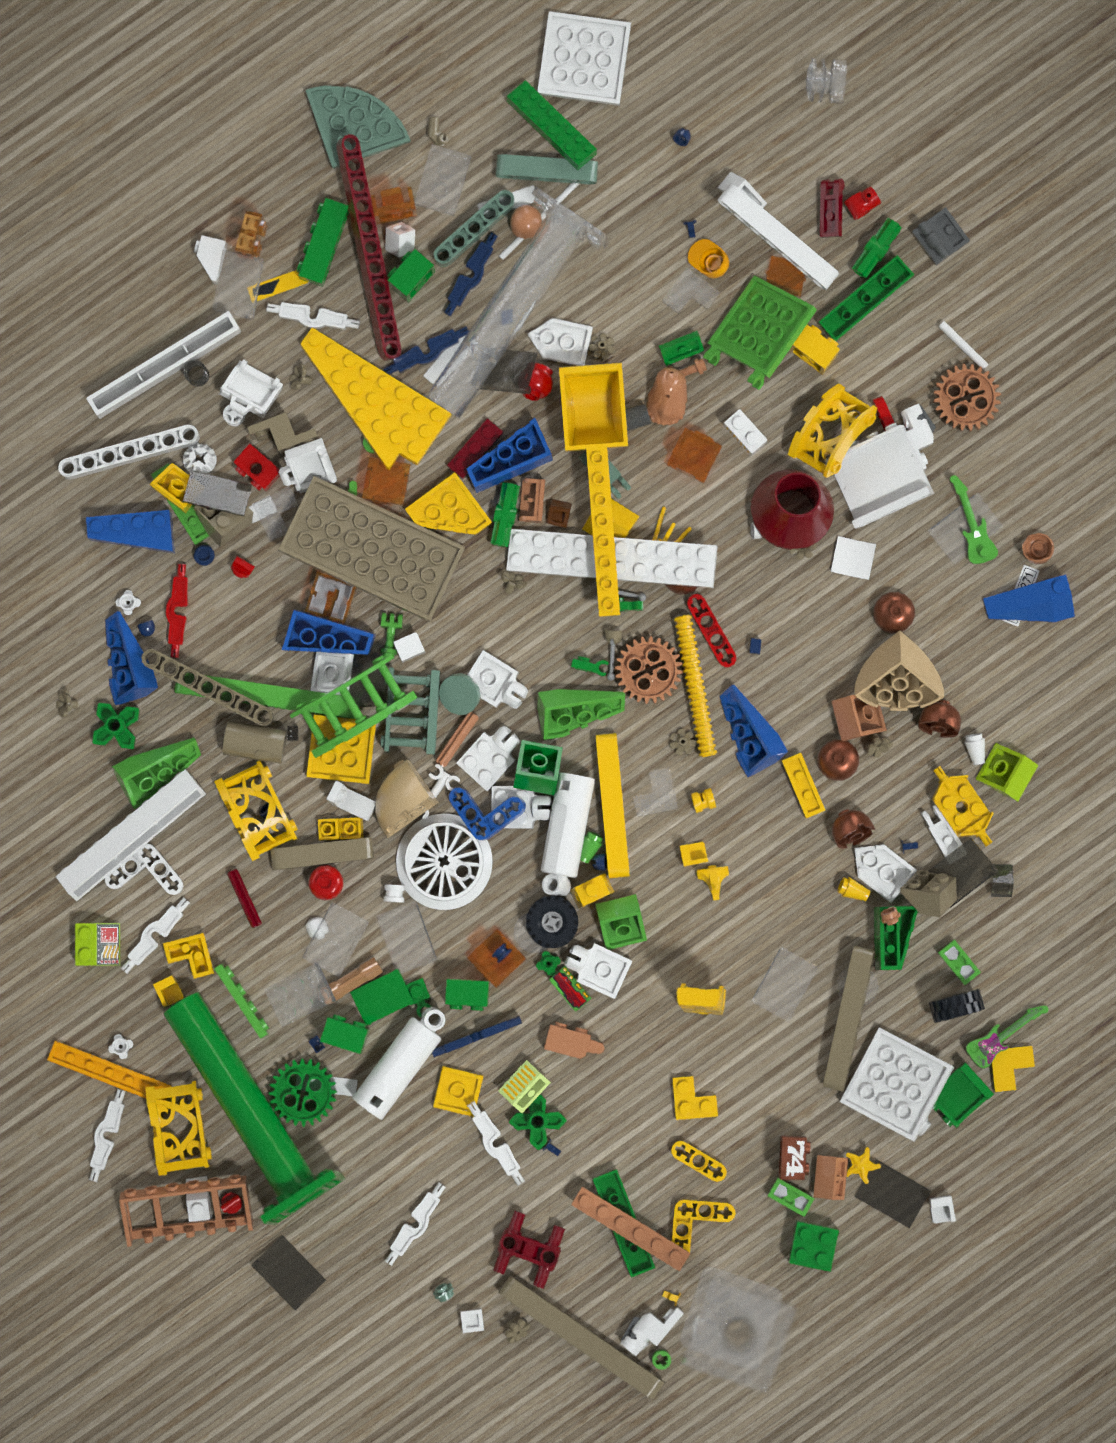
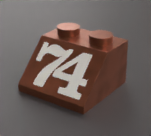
M781 1135L778 1172L780 1180H805V1175H809V1163H806V1154H810V1142H807V1137Z

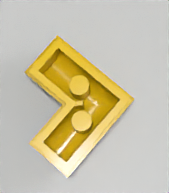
M204 933L163 943L168 964L189 959L194 979L214 974Z

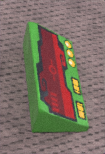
M565 966L549 979L575 1012L591 999L589 994Z

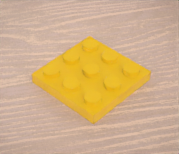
M314 715L313 718L324 737H327L329 740L335 737V730L328 718L322 715ZM337 717L342 727H345L346 730L356 725V719ZM376 724L350 740L338 744L335 748L317 758L311 752L318 747L316 744L318 741L312 733L306 777L369 784Z

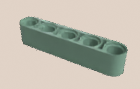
M500 154L497 155L495 176L504 179L596 184L598 162L590 160L582 168L576 170L564 158Z
M502 190L442 242L434 251L436 264L440 267L451 265L507 215L515 204L513 194L508 190ZM502 197L511 199V203L507 206L501 205L499 201ZM489 210L496 214L490 220L484 217L485 212ZM472 224L480 227L477 233H471L468 230ZM457 238H462L465 243L461 247H456L453 241ZM441 252H447L449 258L441 261L438 259V255Z

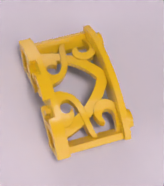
M841 384L833 386L821 396L823 401L817 407L812 406L803 419L806 423L801 432L796 431L788 451L790 457H797L821 472L826 478L840 471L841 463L852 443L866 428L873 425L876 420L877 407L874 405L870 407L844 391L845 387ZM841 417V435L823 441V430L820 427L821 422L834 421ZM815 432H818V438L813 437ZM820 451H822V457L825 461L826 456L831 455L827 465L819 461ZM806 452H814V457L807 454Z
M260 760L256 762V765L225 780L220 778L214 781L252 861L260 858V854L291 839H298L295 831L298 830L293 819H288L269 780L272 774L267 765L263 767ZM260 774L262 778L261 784L256 785L255 779H253L251 788H247L246 781ZM242 783V786H243V787L232 788V787H234V786H236V785ZM266 785L272 796L262 791ZM241 795H244V805L238 806L236 800L242 799ZM249 795L261 798L269 803L267 817L263 825L257 819H241L240 814L249 805ZM276 806H277V808H278V810H279V812H280L282 818H281V817H274V816H275V811H276ZM250 823L257 824L260 827L259 832L256 827L254 831H249L248 825ZM282 823L286 828V832L273 838L268 832L271 828L273 831L279 832L276 829V825ZM265 835L269 838V840L257 845Z
M192 1081V1084L154 1089V1086L146 1087L147 1107L151 1126H153L155 1160L159 1176L167 1175V1172L203 1166L208 1168V1160L212 1159L211 1147H207L200 1104V1101L203 1100L202 1088H197L196 1081ZM191 1094L192 1102L190 1104L185 1103V1097L181 1099L180 1105L176 1103L177 1096ZM172 1097V1100H171V1101L160 1100V1099ZM194 1107L196 1109L197 1118L189 1111ZM168 1108L171 1109V1114L168 1119H164L161 1117L162 1112H166L168 1114ZM175 1111L186 1117L192 1124L189 1134L181 1144L174 1134L162 1132V1127L168 1125L173 1120ZM198 1130L200 1135V1141L193 1140ZM170 1138L177 1147L174 1149L173 1143L170 1147H167L165 1141ZM198 1147L201 1154L200 1157L186 1160L183 1151L187 1149L190 1155H194L192 1148ZM180 1155V1161L167 1162Z

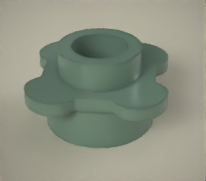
M443 1283L436 1287L433 1292L435 1299H438L439 1302L449 1300L454 1295V1288L451 1287L452 1284Z

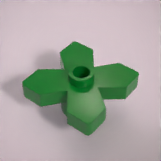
M98 703L96 715L103 721L104 726L94 731L92 743L106 746L115 737L121 748L133 750L136 737L128 727L139 721L140 709L127 706L117 715L111 704ZM114 723L120 724L118 730L113 729Z
M541 1094L529 1105L530 1113L517 1112L509 1120V1123L517 1131L531 1129L529 1142L537 1150H540L547 1143L546 1129L559 1130L567 1121L559 1111L545 1113L546 1099ZM535 1117H540L542 1119V1123L540 1125H536L534 1123Z

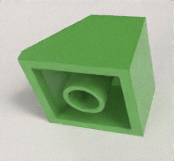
M636 894L595 904L606 949L610 950L647 941Z

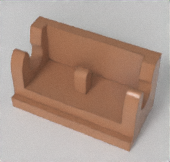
M524 478L522 480L519 522L542 523L545 492L544 479Z
M817 1155L813 1197L844 1200L848 1158Z

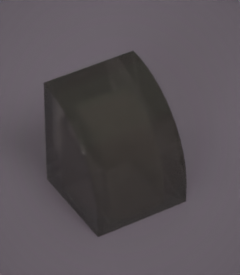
M991 865V897H1012L1014 887L1013 865Z

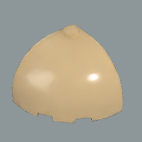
M898 631L880 645L863 665L855 683V696L874 707L879 705L890 708V711H908V708L917 706L923 708L939 701L944 697V688L937 670L926 654L905 634Z
M401 760L393 766L394 770L383 781L376 796L375 813L377 822L387 838L439 803L409 760Z

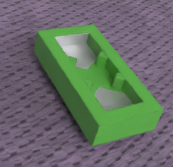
M955 940L938 952L964 986L981 973Z
M778 1177L767 1195L805 1217L815 1199L787 1182L780 1180Z

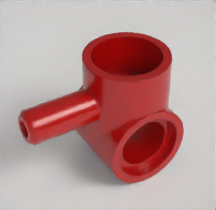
M870 186L848 198L844 204L854 220H858L879 206L881 201L875 190Z

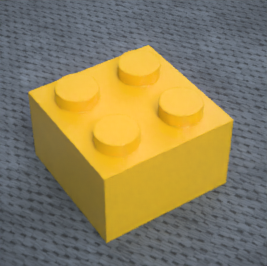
M806 325L789 351L823 375L837 357L840 350L837 347L839 344L830 337L828 339L823 337L821 330L816 326Z

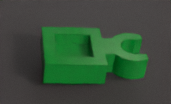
M619 598L620 612L643 611V601L628 602L624 601V598Z
M423 978L406 984L413 997V1004L417 1003L418 1005L417 1015L419 1017H422L421 1009L423 1007H432L425 1001V999L430 998V994Z

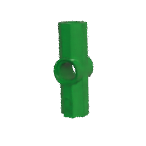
M887 218L876 235H873L863 249L864 252L857 259L852 270L860 277L866 279L878 261L880 262L886 255L891 243L900 233L902 227L894 220Z
M502 483L499 503L496 505L493 519L495 523L490 542L492 545L508 548L511 529L516 519L519 485Z

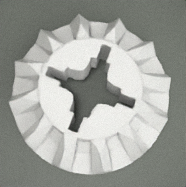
M197 443L196 445L189 446L186 452H184L183 463L190 473L205 475L214 469L216 455L214 450L208 447L207 444ZM195 453L200 457L204 455V464L203 462L201 463L200 461H195Z

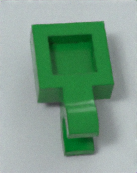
M578 656L577 659L572 660L571 668L604 677L606 673L601 672L599 666H608V662L600 660L593 664L590 663L589 658Z

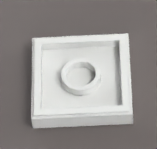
M316 652L311 691L328 693L350 680L354 654Z

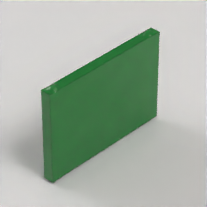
M394 969L392 972L350 992L364 1023L367 1025H371V1023L414 1003L413 997L399 969Z

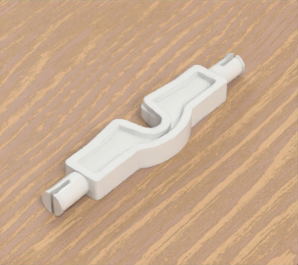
M284 302L281 303V306L269 303L267 305V312L278 313L280 318L299 321L308 328L320 329L326 326L345 330L346 327L359 329L360 320L348 319L346 314L336 313L324 308L319 309L316 319H310V307L307 305Z
M183 897L177 906H171L159 921H155L145 928L141 941L129 953V960L121 967L125 973L128 974L135 964L140 965L158 947V943L152 938L153 932L156 931L163 937L169 935L176 923L183 917L181 912L190 904L189 901H186L187 899Z
M117 1089L114 1101L109 1103L104 1121L96 1129L94 1136L96 1147L90 1166L93 1167L89 1178L91 1181L98 1182L100 1171L105 1169L109 1155L114 1147V1142L105 1139L104 1133L106 1131L113 1133L119 1131L121 1116L125 1107L122 1104L126 1092L124 1090L121 1092V1089Z
M475 1101L468 1104L467 1107L474 1115L472 1120L482 1135V1143L489 1155L498 1160L505 1173L513 1177L517 1186L523 1183L525 1180L518 1171L520 1166L515 1160L508 1144L503 1143L498 1147H494L492 1144L500 1136V1131L491 1122L486 1112L480 1111Z
M438 1182L433 1192H428L422 1202L411 1213V1216L419 1222V1227L413 1228L408 1224L402 1226L396 1240L390 1247L392 1251L386 1258V1263L389 1262V1265L392 1266L397 1257L405 1253L412 1241L426 1231L429 1224V1216L440 1202L439 1196L446 1188L444 1185L440 1188L442 1184Z

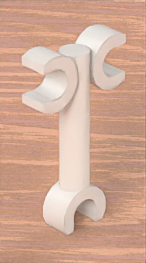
M436 764L435 767L440 770V774L437 776L429 774L430 778L438 780L431 790L435 797L438 796L444 785H446L449 791H452L453 788L449 785L451 780L460 782L457 776L449 775L439 764ZM429 810L425 812V815L422 817L423 819L429 816Z

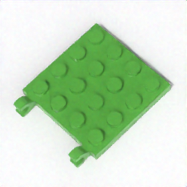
M754 275L708 341L710 349L706 351L703 358L708 360V363L716 366L720 360V353H723L755 370L749 376L747 382L751 383L752 387L760 390L764 384V377L770 378L817 309L813 305Z

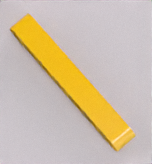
M599 734L595 736L609 879L630 877L617 734Z

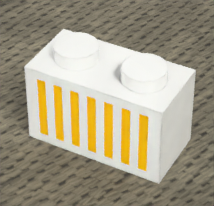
M740 409L724 422L723 426L750 456H753L767 443L766 437Z

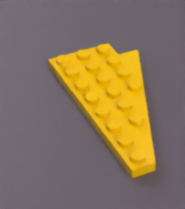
M311 328L301 342V348L385 468L390 470L399 455L418 466L451 418L452 413L316 329Z

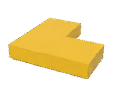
M1033 1046L1008 1048L996 1055L991 1063L994 1092L1016 1090L1014 1069L1035 1067Z

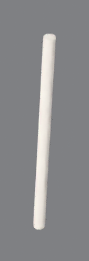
M571 183L541 213L542 221L579 185L578 183ZM517 237L499 257L504 260L524 239Z

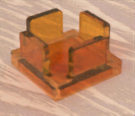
M400 187L381 190L383 207L377 208L375 195H370L377 225L417 216L411 187H407L409 202H404Z
M685 428L672 451L667 466L704 484L722 445L714 442L713 438L701 432Z
M369 457L362 499L389 506H394V504L404 506L411 464L395 461L390 470H387L380 459Z
M498 929L467 957L496 988L526 960ZM505 943L506 948L511 949L512 952L503 961L498 963L497 958H493L492 954Z

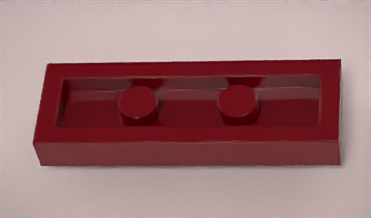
M487 418L449 462L447 467L463 480L468 475L467 468L486 454L503 434V431Z

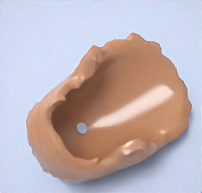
M664 368L658 372L654 385L647 395V411L652 422L661 425L677 424L679 420H683L685 415L687 385L684 374L679 370Z

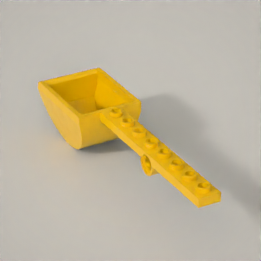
M622 363L559 367L565 451L586 450L599 617L619 616L620 607L607 448L628 447Z

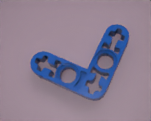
M454 788L449 794L450 803L472 835L482 841L490 839L521 816L526 809L523 799L511 797L484 816L466 789ZM456 793H463V796L461 797L463 802H470V804L464 806L461 801H456ZM513 802L520 804L518 805V811L512 810L507 813L503 810L504 808L510 810L513 807ZM470 808H473L476 812L473 820H468L466 817V812ZM497 813H502L504 816V821L500 825L494 822V816ZM478 822L481 827H486L484 831L486 835H479L480 828L478 825L472 826V824Z

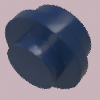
M201 545L194 551V559L199 565L207 566L214 561L215 553L210 546Z

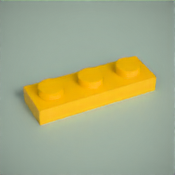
M802 753L782 760L805 818L807 819L825 811Z

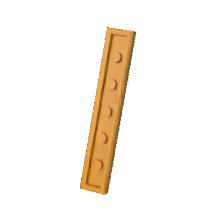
M56 1040L47 1059L50 1062L146 1098V1087L154 1086V1089L172 1087V1085Z

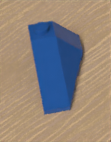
M1066 575L983 598L988 619L1058 622L1075 617L1072 594Z

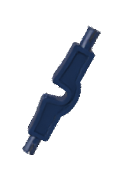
M490 232L485 243L481 242L475 253L466 264V267L475 273L474 277L469 278L464 275L458 277L448 297L449 304L443 312L446 315L448 314L449 317H451L457 306H462L470 290L476 288L482 281L484 267L494 251L492 246L498 238L494 233Z
M466 326L456 332L451 329L427 341L430 349L429 354H423L419 346H415L403 355L393 360L394 364L383 368V370L390 375L396 371L402 373L416 365L430 364L443 351L459 343L458 339L470 333Z
M518 1016L435 1048L432 1052L433 1057L435 1058L522 1024L521 1018Z

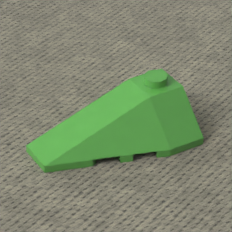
M566 689L538 692L537 710L543 740L565 737L570 734L569 731L578 727L586 728L588 723L597 719L602 721L625 711V693Z
M191 738L131 756L112 767L133 809H136L144 801L155 795L161 787L172 781L171 779L178 772L187 769L201 756V752L196 739Z

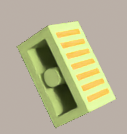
M526 1060L498 1092L518 1111L523 1113L551 1082Z

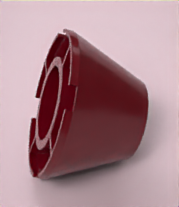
M781 470L766 477L756 488L751 501L752 521L758 533L770 544L787 550L805 549L818 543L830 529L834 517V504L827 487L814 475L801 470ZM790 490L801 492L810 500L813 509L808 513L800 515L789 513L779 504L777 496L782 492Z

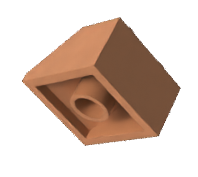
M855 695L831 701L841 740L848 741L887 731L881 706H871L858 699Z

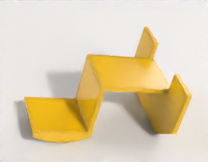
M664 1290L662 1297L674 1301V1306H676L681 1293L679 1292L676 1296Z

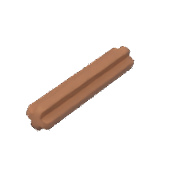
M470 712L464 717L436 758V762L442 767L447 766L479 719L476 714Z

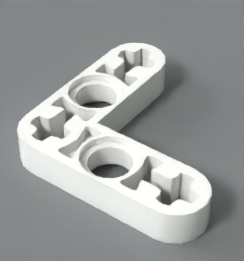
M145 844L105 878V883L109 888L119 889L146 867L168 894L177 895L181 893L184 887L181 878L151 844ZM144 848L148 850L150 848L152 849V852L150 854L154 859H156L157 856L160 858L159 860L155 861L151 865V867L148 865V863L152 861L148 857L143 858L142 856L144 854ZM130 860L135 861L137 864V869L132 873L125 869L126 863ZM159 863H163L166 866V872L163 875H157L155 872V866ZM121 867L123 873L128 875V877L125 879L124 876H121L118 879V885H111L110 881L112 879L110 876H118L121 873L118 869ZM170 872L173 874V876H170V879L173 882H179L177 885L179 889L177 891L174 889L169 890L170 883L167 880L163 883L161 880L166 878Z

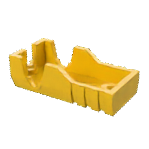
M681 983V988L677 987L678 1005L685 1013L722 1015L725 1009L726 989H724V986L711 990L686 987L685 983Z

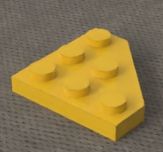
M455 472L405 508V511L415 524L429 529L477 535L492 524V521Z

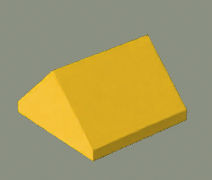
M173 463L150 483V486L185 514L205 489L204 486Z
M611 499L614 537L626 538L639 516ZM590 514L582 530L593 535Z

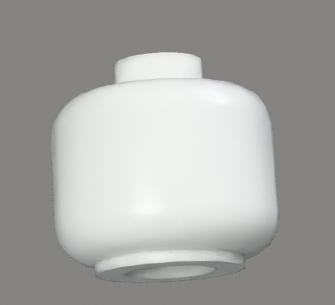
M314 917L306 923V930L310 938L322 939L329 930L325 919L322 917Z

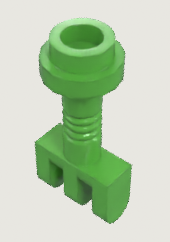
M382 612L381 627L387 628L385 648H381L380 651L384 658L393 655V657L397 655V650L393 649L395 629H402L403 614H399L398 622H394L395 613H391L390 621H386L387 613Z

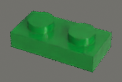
M698 331L659 345L665 366L704 351Z

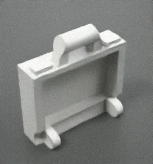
M239 361L222 385L220 395L231 400L229 408L244 416L250 411L264 418L281 392L283 384L280 383V379H273L247 364L248 361Z
M322 438L284 451L287 465L280 468L279 475L285 486L295 484L297 492L303 493L307 491L313 476L328 483H335L337 481ZM292 471L294 477L290 478L288 472Z

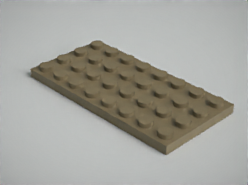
M313 476L278 551L430 622L465 547Z

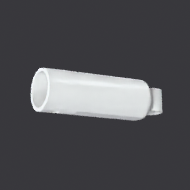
M560 772L558 774L541 864V871L549 874L542 882V888L546 894L558 897L566 896L571 889V883L567 877H577L595 782L593 778Z
M430 1007L423 1012L421 1021L412 1017L352 1099L382 1120L441 1041V1037L435 1032L444 1026V1014L438 1008ZM431 1014H438V1021L434 1024L429 1023V1016ZM376 1095L378 1097L374 1103L371 1102L373 1096Z

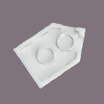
M551 318L537 329L529 332L528 336L543 359L574 366H584L593 327Z
M885 845L854 848L858 878L890 903L898 896L900 888L917 871Z

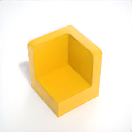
M704 842L679 846L683 867L709 862Z
M174 975L153 984L163 1007L184 999Z

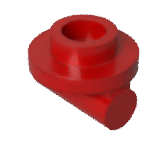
M238 556L231 565L233 574L238 578H248L255 568L254 565Z
M227 1193L223 1196L220 1207L224 1213L234 1214L241 1209L242 1199L236 1193Z

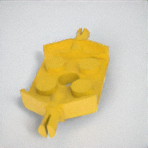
M941 766L933 770L940 781L932 800L957 837L976 836V838L979 837L985 847L991 844L993 841L987 835L985 829L994 813L989 812L967 780L969 776L949 777ZM957 802H962L965 805L966 810L964 813L957 811Z

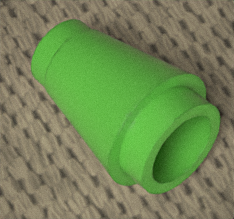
M592 831L587 832L584 836L581 861L585 863L590 862L603 844L602 836Z

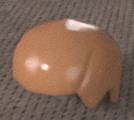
M530 205L519 206L511 215V231L519 238L527 239L534 237L541 227V213Z
M1036 533L1029 535L1022 544L1023 555L1030 563L1036 565L1044 564L1051 559L1054 553L1053 541L1046 534Z

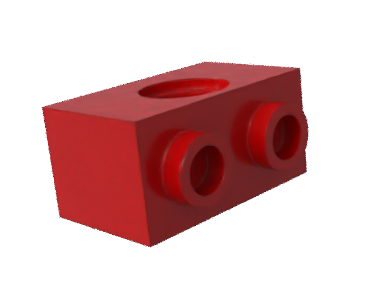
M251 444L233 462L237 466L235 470L242 477L246 475L252 479L250 483L259 491L261 489L267 491L280 477V469ZM260 464L262 471L259 474L251 473L253 465Z

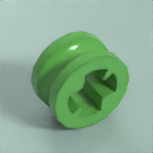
M657 1350L652 1355V1363L657 1369L664 1370L670 1366L671 1357L667 1351ZM660 1354L662 1357L667 1356L664 1365L656 1363V1360H658L657 1356Z

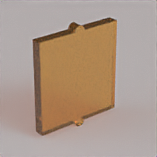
M771 256L769 271L766 272V275H768L767 282L791 295L801 297L803 282L806 281L805 274L787 259Z

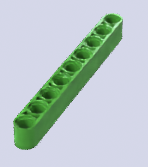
M187 673L184 676L185 683H193L195 679L194 674ZM207 676L266 707L296 711L295 706L303 701H306L308 704L326 694ZM175 682L174 693L204 697ZM207 682L203 685L204 693L208 694L213 691L212 683ZM230 692L223 693L221 700L231 701L232 694ZM334 694L326 699L336 717L355 719L342 695ZM353 697L358 708H360L361 699ZM319 704L308 709L310 713L325 715Z

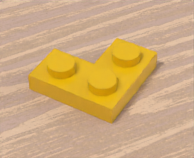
M693 1076L672 1078L676 1120L718 1116L716 1095L695 1097Z

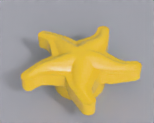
M866 1147L865 1152L861 1156L850 1152L846 1153V1157H849L852 1162L846 1177H849L851 1174H859L864 1183L868 1184V1172L881 1167V1164H875L869 1160L870 1148Z

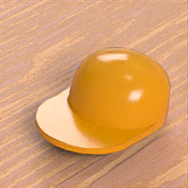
M701 239L695 242L688 252L690 265L706 277L712 279L719 278L729 268L730 261L728 255L711 240Z

